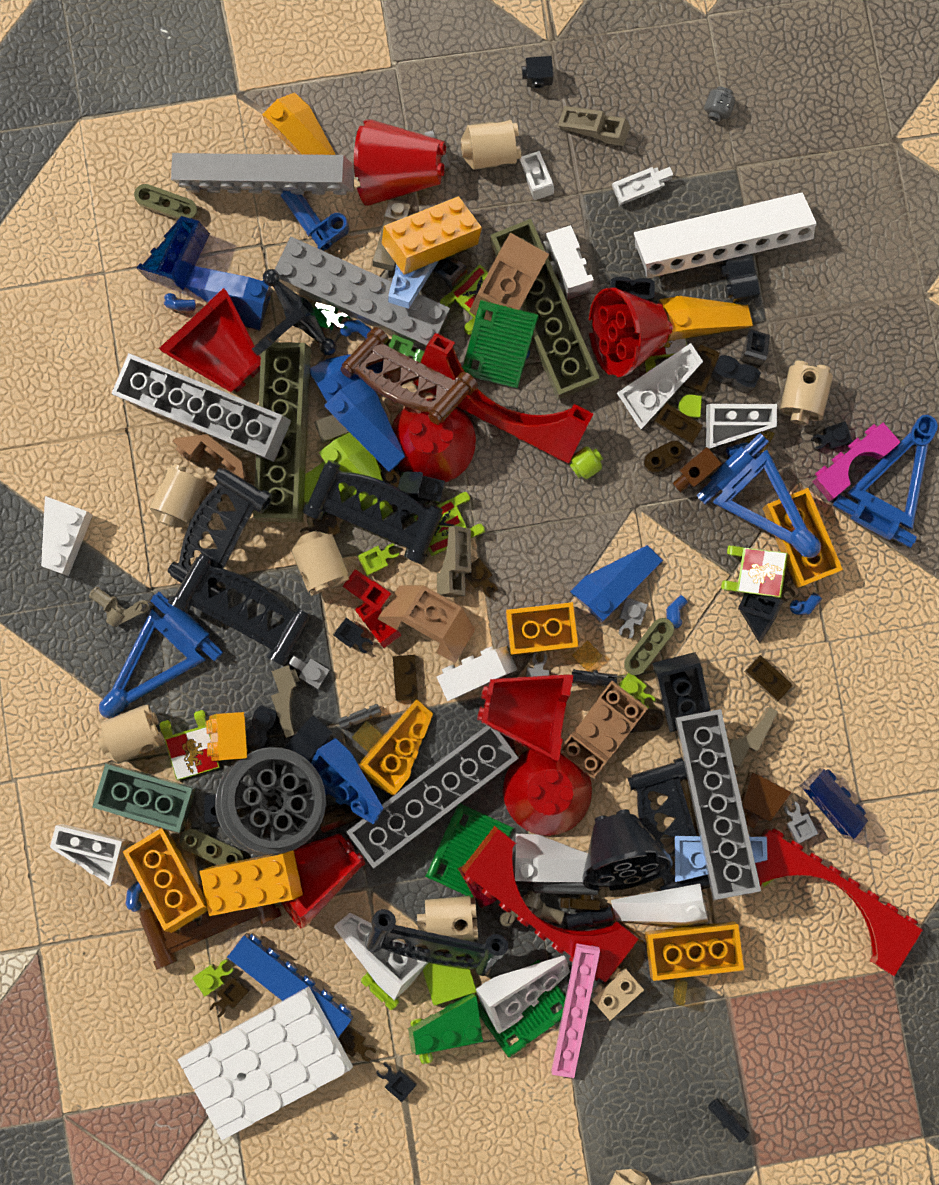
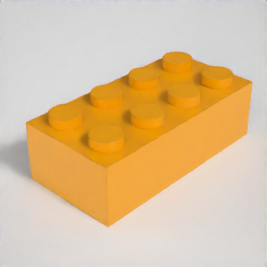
M458 196L385 225L381 243L405 275L478 245L482 227Z
M809 488L793 493L791 497L807 529L821 543V550L818 555L813 558H806L792 544L774 535L780 551L788 553L786 565L796 589L843 570ZM780 499L768 503L762 508L768 520L791 532L795 530Z
M160 828L123 851L164 931L172 933L208 911L206 899L168 830Z
M293 850L281 854H270L211 866L200 871L209 916L289 901L303 895Z
M734 921L645 931L649 971L653 981L744 970L739 925Z

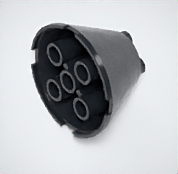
M623 809L616 812V815H603L595 818L582 881L586 888L599 891V887H609L610 891L629 889L660 878V872L665 869L669 871L672 868L673 862L671 856L639 818L634 814H630L628 809Z

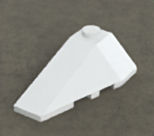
M516 834L515 881L583 882L582 875L587 858L586 852L541 835Z
M700 884L611 900L616 921L683 927L709 923Z
M352 913L345 916L334 927L377 985L393 1000L412 984L428 964V962L401 956L385 949H380L377 952L368 951L365 941L372 925L370 922ZM397 939L393 940V942H400L402 944H405Z
M563 955L496 976L483 983L476 991L484 1010L496 1031L500 1034L522 1019L524 1016L521 1013L530 1005L534 1007L539 1002L537 1000L544 991H551L570 973L567 960Z

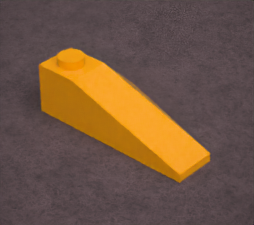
M295 92L278 98L262 114L265 124L298 155H336L312 109Z
M686 296L659 299V304L663 305L668 321L673 326V332L669 334L668 341L753 326L748 305Z
M417 699L358 764L368 782L392 795H395L408 780L422 739L425 737L433 713Z

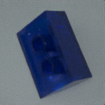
M819 768L799 786L842 837L854 840L868 822L864 816L866 812L859 804L855 805L850 800L852 796L849 791L843 786L839 787L835 782L837 780L836 776L829 769Z

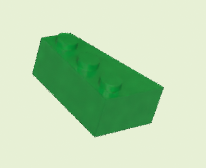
M465 995L462 999L449 1004L436 1014H432L409 1027L411 1051L415 1055H421L483 1042L476 995Z

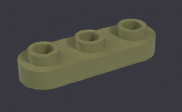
M149 184L139 185L135 189L134 197L141 207L183 222H191L197 217L198 209L191 199ZM145 195H150L148 200L143 199ZM165 202H170L169 207H163ZM190 209L191 212L185 215L184 211Z
M659 618L652 623L625 658L624 668L627 673L639 675L646 670L673 635L674 626L669 619ZM661 625L666 629L664 634L658 631V627ZM646 643L652 645L651 651L645 650L644 646ZM633 660H636L639 663V666L636 669L632 668L631 662Z
M194 828L187 829L180 836V845L184 850L216 865L230 863L228 861L229 855L235 856V862L244 860L243 852L239 848ZM189 836L194 837L195 841L193 844L187 842ZM209 845L215 848L213 854H210L207 850Z

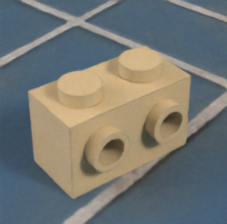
M624 966L621 969L617 967L606 983L602 984L600 982L592 989L591 999L605 1016L611 1020L643 992L644 989Z

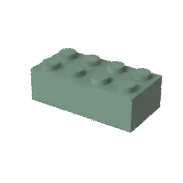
M106 763L92 808L180 833L185 829L197 788L113 763Z

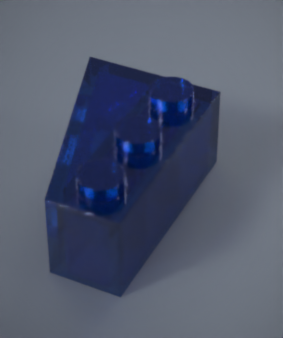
M181 216L163 236L165 238L157 249L154 247L150 251V257L143 264L140 263L136 269L147 280L183 291L210 233L200 221Z

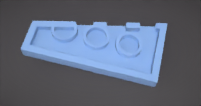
M438 261L405 275L396 264L388 302L409 309Z
M675 836V882L708 875L700 836ZM749 837L755 863L766 861L767 837Z

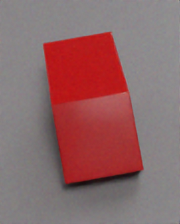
M356 569L349 576V580L342 586L377 611L381 609L391 595L385 588Z
M366 603L361 604L355 609L356 613L383 648H386L401 636L398 630L378 619L383 611L382 609L377 611Z

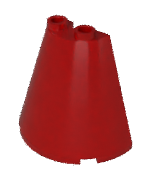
M372 119L364 120L363 124L365 125L359 126L354 146V175L358 177L360 182L357 191L365 206L441 184V176H444L445 172L444 164L441 163V157L446 154L445 141Z
M224 288L159 348L166 355L229 392L234 390L237 393L246 385L244 380L249 375L253 378L260 372L261 357L260 355L256 356L251 350L254 344L229 294Z
M574 675L490 679L489 685L483 687L481 699H484L485 703L484 708H479L477 720L551 761L558 762L563 740L560 737L565 708L570 697Z
M340 834L300 846L293 850L303 895L293 900L281 902V904L300 929L307 927L357 871L365 865L361 854H356L352 843L349 840L345 841Z

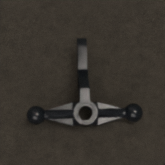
M267 269L263 273V281L267 286L274 287L283 306L286 319L263 337L251 350L256 356L260 355L290 327L294 326L300 328L319 342L321 353L324 355L334 354L336 343L334 340L325 337L311 303L279 281L280 275L275 269Z

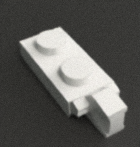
M651 167L612 183V188L619 204L622 205L664 187V182L672 179L673 173L670 167L661 171L658 168L653 169Z

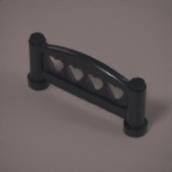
M328 460L322 469L309 502H305L302 512L319 520L323 519L325 512L407 547L404 556L415 563L424 564L428 556L426 552L443 516V509L435 505H431L427 509L409 494L385 481L363 474L343 472L339 469L341 466L339 463ZM342 482L347 483L348 487L354 486L357 489V493L344 502L341 501L339 484ZM362 491L367 492L369 496L374 495L377 497V502L362 511L359 497ZM383 500L388 501L389 505L395 504L398 507V511L385 520H382L380 502ZM403 509L408 510L410 514L415 513L418 515V520L405 529L402 527L400 512Z
M219 468L214 475V480L218 484L207 495L193 515L184 536L179 562L174 561L168 568L167 572L170 576L180 583L183 582L192 566L190 560L195 557V550L200 551L202 555L211 559V566L224 569L253 511L255 510L262 514L269 506L273 495L266 490H259L229 470ZM223 494L229 496L236 511H221L218 504L223 501ZM214 513L219 514L226 529L213 530L209 527V522L213 520ZM204 532L210 533L217 548H202L200 546V540L204 539ZM214 577L208 579L209 598L225 590L223 586L217 583L218 581Z
M202 554L196 557L175 596L171 595L167 603L185 613H188L191 606L201 610L268 647L270 651L266 657L283 667L287 666L290 661L288 657L306 627L310 615L299 608L297 612L292 611L278 596L258 582L241 574L213 567L210 564L212 560ZM214 577L218 582H223L226 585V589L209 598L208 579ZM234 588L237 593L245 595V601L228 610L227 592L229 589ZM250 599H254L257 604L265 606V611L262 614L248 620L247 602ZM274 610L276 615H283L284 623L268 631L267 612Z
M682 757L673 759V763L632 774L631 777L627 778L631 791H637L639 820L662 847L665 844L661 842V837L665 834L673 837L696 836L680 781L687 779ZM651 791L669 796L657 810H653L650 806L652 801L648 799V793ZM656 813L676 817L663 832L657 829L658 822L654 820ZM675 849L668 854L675 857ZM665 869L660 872L661 878L664 881V885L660 886L661 891L700 884L702 890L711 888L708 875L675 882V875H672L670 870L666 871Z
M386 909L378 910L374 914L371 921L372 928L365 941V946L370 952L385 949L423 962L475 969L480 976L489 975L497 961L504 957L508 950L507 940L499 934L489 936L486 942L481 944L413 928H405L395 925V915ZM402 939L406 942V944H402L400 942H393V940ZM424 944L427 945L429 949L416 947L415 945ZM447 949L450 951V954L444 953L442 951L439 952L437 950ZM470 954V955L472 956V958H467V957L458 956V955Z

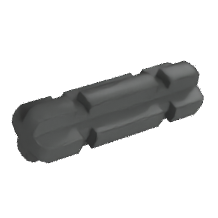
M375 704L369 706V709L364 708L349 714V717L339 718L338 722L341 729L344 730L350 728L351 725L355 726L370 720V717L380 716L382 712L379 705Z

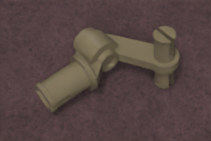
M95 587L89 594L90 599L104 607L103 610L107 614L106 622L113 627H118V625L154 609V604L151 601L141 600L125 610L118 605L115 596L111 597L99 587Z
M528 890L522 899L529 910L540 919L560 925L563 920L564 911L546 906L540 899L541 894ZM513 911L510 914L508 912L503 913L499 923L506 927L510 926L518 915Z

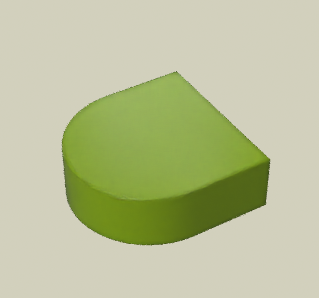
M684 396L678 404V410L690 418L699 419L702 396Z

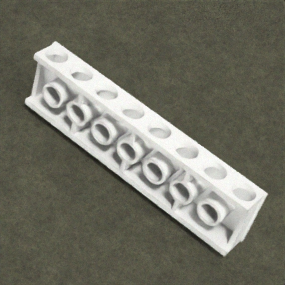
M797 193L634 232L635 248L640 255L646 272V278H652L814 239L817 223L803 193ZM808 228L809 232L807 234L798 235L802 229ZM781 234H789L784 240H777ZM767 239V242L763 245H756L758 240ZM746 244L742 250H735L737 245ZM718 249H725L720 255L713 254ZM704 254L701 259L692 260L695 255ZM675 259H683L680 264L671 265V262ZM654 264H661V267L657 270L649 269Z

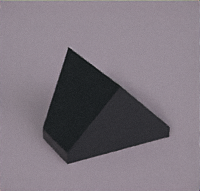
M745 593L738 610L742 613L760 644L774 623L783 601L771 596Z

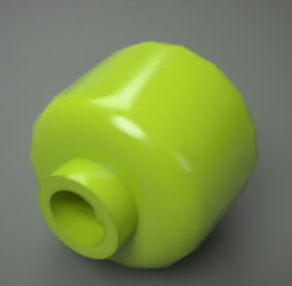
M586 446L572 456L570 466L578 478L589 479L602 469L600 461L603 460V457L597 449L592 450Z

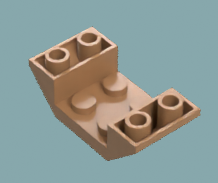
M510 233L487 274L469 312L476 315L480 300L520 310L549 253ZM486 310L484 319L491 321L493 312Z
M207 434L179 437L172 441L177 446L175 450L187 461L190 462L193 459L195 462H198L207 452L216 461L219 459L223 460L221 463L226 469L249 483L248 469L244 463Z
M424 585L398 586L378 617L380 621L396 630L404 622L437 641L440 645L436 653L453 663L457 662L475 632L474 626L461 606Z
M611 681L575 731L571 733L561 746L560 753L594 779L648 708L614 681Z

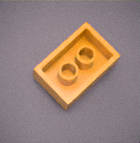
M573 602L508 609L505 612L510 656L578 647Z
M244 712L221 713L209 716V720L206 721V734H210L211 742L207 743L208 757L211 756L212 761L247 758Z

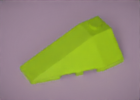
M351 433L335 439L319 452L325 463L328 460H333L341 465L339 469L343 472L363 474L382 480L381 468L376 458ZM341 483L351 496L357 493V489L354 486L348 487L347 483ZM365 491L360 492L359 497L363 511L377 502L376 496H369ZM383 500L380 502L383 520L393 513V509L388 501Z

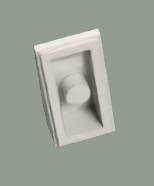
M540 151L522 156L519 160L533 199L537 200L554 194V185Z

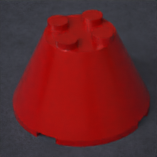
M617 288L601 290L595 296L590 308L589 320H592L593 333H589L592 350L597 362L608 375L624 377L630 374L666 344L669 334L673 332L672 323L668 321L662 304H655Z
M426 398V400L429 401V402H432V401H434V400L436 399V398ZM405 407L396 416L391 426L406 456L397 465L400 472H423V476L443 480L445 483L460 476L471 463L476 447L475 430L467 414L459 407H456L442 423L435 424L429 419L430 413Z
M530 749L521 754L509 767L504 779L503 797L510 816L519 826L537 835L553 836L571 830L584 818L592 799V783L587 773L561 753L559 761L554 762Z

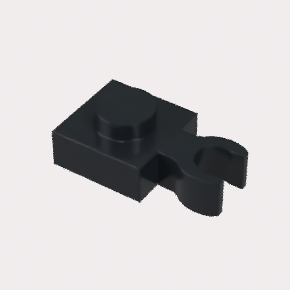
M846 421L824 428L825 435L817 434L811 438V441L819 439L821 445L816 446L814 450H820L826 444L832 450L853 442Z
M347 617L344 618L332 634L349 648L354 643L357 644L363 653H367L362 648L364 642H369L373 645L369 638L360 636L364 630Z
M384 1062L383 1065L387 1067L388 1072L383 1074L377 1070L376 1073L380 1078L388 1081L385 1088L402 1103L416 1087L417 1083L401 1068L395 1073L388 1062Z

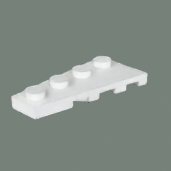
M691 343L617 393L640 429L646 425L703 362Z

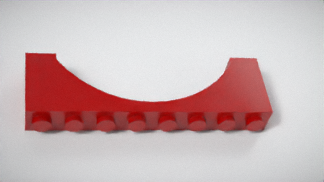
M435 333L428 342L420 363L454 381L461 372H464L454 350L455 342ZM419 379L414 380L413 384L418 386ZM478 388L471 395H467L457 406L568 464L594 415L576 404L570 409L554 414L531 415L519 413L495 403ZM433 389L428 392L436 395L437 389Z
M494 826L461 870L466 874L463 878L473 886L476 883L483 888L481 892L491 900L494 897L501 902L499 906L509 914L511 911L515 912L518 915L516 919L524 926L528 927L529 924L536 929L534 933L545 941L546 938L553 942L551 946L559 953L563 954L564 951L571 956L569 960L572 963L576 944L599 947L600 953L594 980L597 981L600 978L606 983L639 939L617 921L613 925L601 929L574 931L555 927L537 917L524 903L515 882L512 853L516 843Z
M764 829L760 837H767V860L755 863L760 887L762 883L794 875L818 877L836 885L853 900L865 920L872 948V957L869 961L885 972L895 976L923 931L917 926L918 921L908 915L905 918L898 914L899 909L888 902L886 905L878 901L880 897L872 891L868 890L867 893L859 889L861 884L850 877L848 880L840 876L842 872L831 865L827 868L821 864L823 860L813 853L807 855L802 851L804 847L793 840L791 843L783 839L785 835L777 829Z

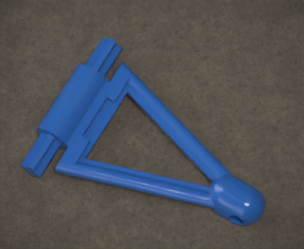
M922 415L917 419L910 433L847 493L848 496L859 501L858 504L839 494L832 506L851 515L850 519L885 539L890 540L893 538L911 548L917 536L900 528L899 524L913 530L928 444L937 431V421L930 415ZM914 444L917 448L905 512L865 490Z
M759 433L745 448L741 446L710 477L712 481L696 496L706 505L722 490L723 492L713 501L714 504L792 544L802 556L813 558L820 552L821 543L807 529L768 450H765L756 460L754 459L769 443ZM763 469H765L795 528L793 532L732 501Z
M160 591L150 601L165 616L162 618L156 611L151 609L112 690L99 704V712L105 718L110 719L120 715L131 702L206 661L196 650L198 647L213 661H216L223 653L208 638L210 634L188 613L167 603L168 599ZM154 628H156L187 659L127 692L124 689Z

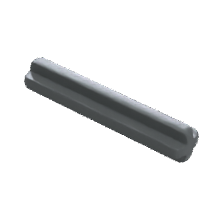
M533 882L532 884L534 893L597 895L599 892L586 888L583 882Z

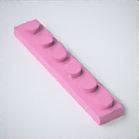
M576 944L551 1069L552 1075L575 1077L600 953L599 947Z

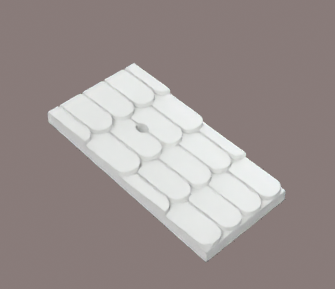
M309 986L178 1059L202 1106L206 1109V1113L213 1126L217 1129L221 1140L241 1131L353 1068Z

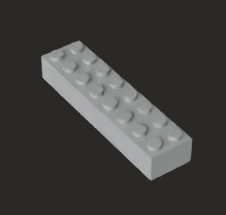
M172 153L171 180L179 184V187L186 188L187 192L198 193L200 189H207V192L220 193V190H228L230 193H241V190H249V193L261 194L262 190H270V193L283 194V191H291L292 194H304V191H312V194L324 195L325 191H333V194L346 195V192L354 191V164L344 155Z
M291 236L275 268L280 275L279 281L292 291L321 304L336 307L339 309V312L345 313L372 327H378L389 335L394 334L414 342V346L423 350L426 349L428 342L435 333L442 334L450 317L449 307L420 294L417 295L409 309L389 303L388 295L391 281Z
M128 353L111 393L122 400L273 462L291 423V420L281 414Z
M719 709L677 717L675 722L713 901L760 892V884L722 711Z
M485 726L382 804L384 809L375 824L362 819L349 829L347 834L374 869L516 761L518 757L498 731Z

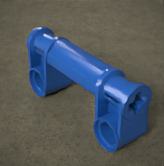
M283 191V194H281V198L300 223L307 236L311 237L316 243L318 249L326 251L335 242L348 234L350 226L343 214L333 213L321 222L302 194H292L291 191ZM336 222H344L340 229L333 228Z

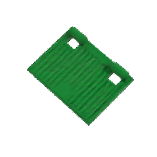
M480 300L462 366L464 372L474 378L518 389L539 315ZM486 310L493 312L491 321L484 319ZM473 360L480 361L478 370L471 368Z
M459 803L425 877L466 896L474 897L458 868L469 860L494 826L509 837L513 827ZM463 814L469 816L465 826L459 824ZM441 863L447 865L443 876L437 873Z
M538 959L531 965L541 963V961ZM557 985L551 991H544L537 999L539 1002L534 1007L530 1005L521 1013L524 1016L522 1019L500 1034L496 1031L481 1002L477 1005L479 1017L509 1058L561 1021L566 997ZM560 1002L563 1008L554 1014L550 1008ZM515 1034L519 1040L510 1046L506 1040Z

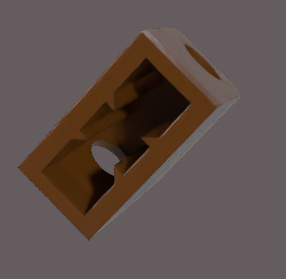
M706 447L679 470L681 476L672 484L680 493L690 485L695 488L717 470L722 463ZM693 469H697L699 471V474L695 478L691 477L689 474V472Z
M749 772L741 795L742 807L748 811L745 816L746 825L755 829L760 818L770 822L791 792L754 772Z

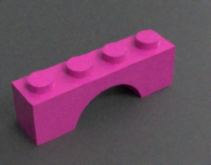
M884 422L879 426L873 424L864 432L867 435L862 440L859 438L855 439L848 445L850 450L847 453L843 454L841 451L831 460L833 464L829 468L824 465L815 473L817 478L812 482L828 501L834 499L851 484L848 470L855 457L870 456L879 460L900 443Z

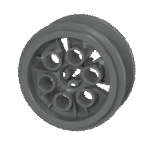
M276 747L253 751L247 754V758L239 759L233 763L221 778L215 798L216 815L224 834L239 848L257 855L286 853L305 844L319 828L326 806L324 785L314 766L298 753ZM275 767L282 769L279 779H276ZM262 773L269 774L271 778L269 785H264L261 782L260 777ZM247 774L256 784L254 787L242 781ZM285 777L292 779L293 786L291 789H287L283 785ZM301 787L303 794L294 795L293 791ZM248 790L253 791L256 795L254 803L246 800V792ZM275 790L278 791L282 796H279L277 793H275ZM273 797L274 800L272 801V803L274 804V806L271 805L267 807L266 804L268 801L266 800V798ZM294 798L298 799L301 803L298 811L291 807V801ZM250 807L251 812L240 818L237 809ZM256 812L261 813L264 817L261 825L254 822L253 818ZM291 814L300 819L297 825L293 823L290 817ZM279 816L284 817L286 820V826L283 829L279 828L276 824ZM267 824H270V838L262 837Z

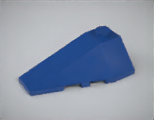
M189 265L183 283L185 288L206 302H209L224 288L229 294L244 326L258 331L261 330L273 291L272 287L267 286L264 281Z
M351 354L326 359L310 368V374L326 402L340 389L360 379L356 374L348 378L340 370L342 363ZM384 361L370 365L366 369L373 370L374 373L379 374L383 371Z
M361 378L340 389L324 405L389 472L406 457L391 427L389 418L381 405L378 394Z
M646 545L585 576L570 593L602 623L663 560Z
M336 738L320 747L311 764L321 777L325 795L330 794L336 798L335 802L340 805L345 803L351 807L353 813L375 824L384 808L352 753Z

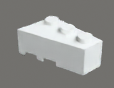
M571 225L546 233L545 241L543 242L544 250L551 256L552 261L550 264L554 273L558 276L559 285L565 299L568 300L589 293L594 279L592 275L587 274L585 268L587 263L585 258L582 259L579 251L580 246Z
M45 496L42 567L69 576L92 514Z
M491 646L480 651L482 656L474 659L472 655L461 660L462 665L456 668L453 664L442 669L443 674L437 676V679L447 701L489 683L490 679H499L504 675L517 671L518 669L512 656H510L508 647L494 649Z
M59 824L55 826L50 848L86 869L90 874L100 878L107 885L112 886L117 882L127 840Z

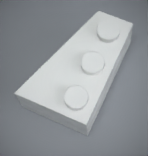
M777 404L706 405V447L709 449L777 427Z

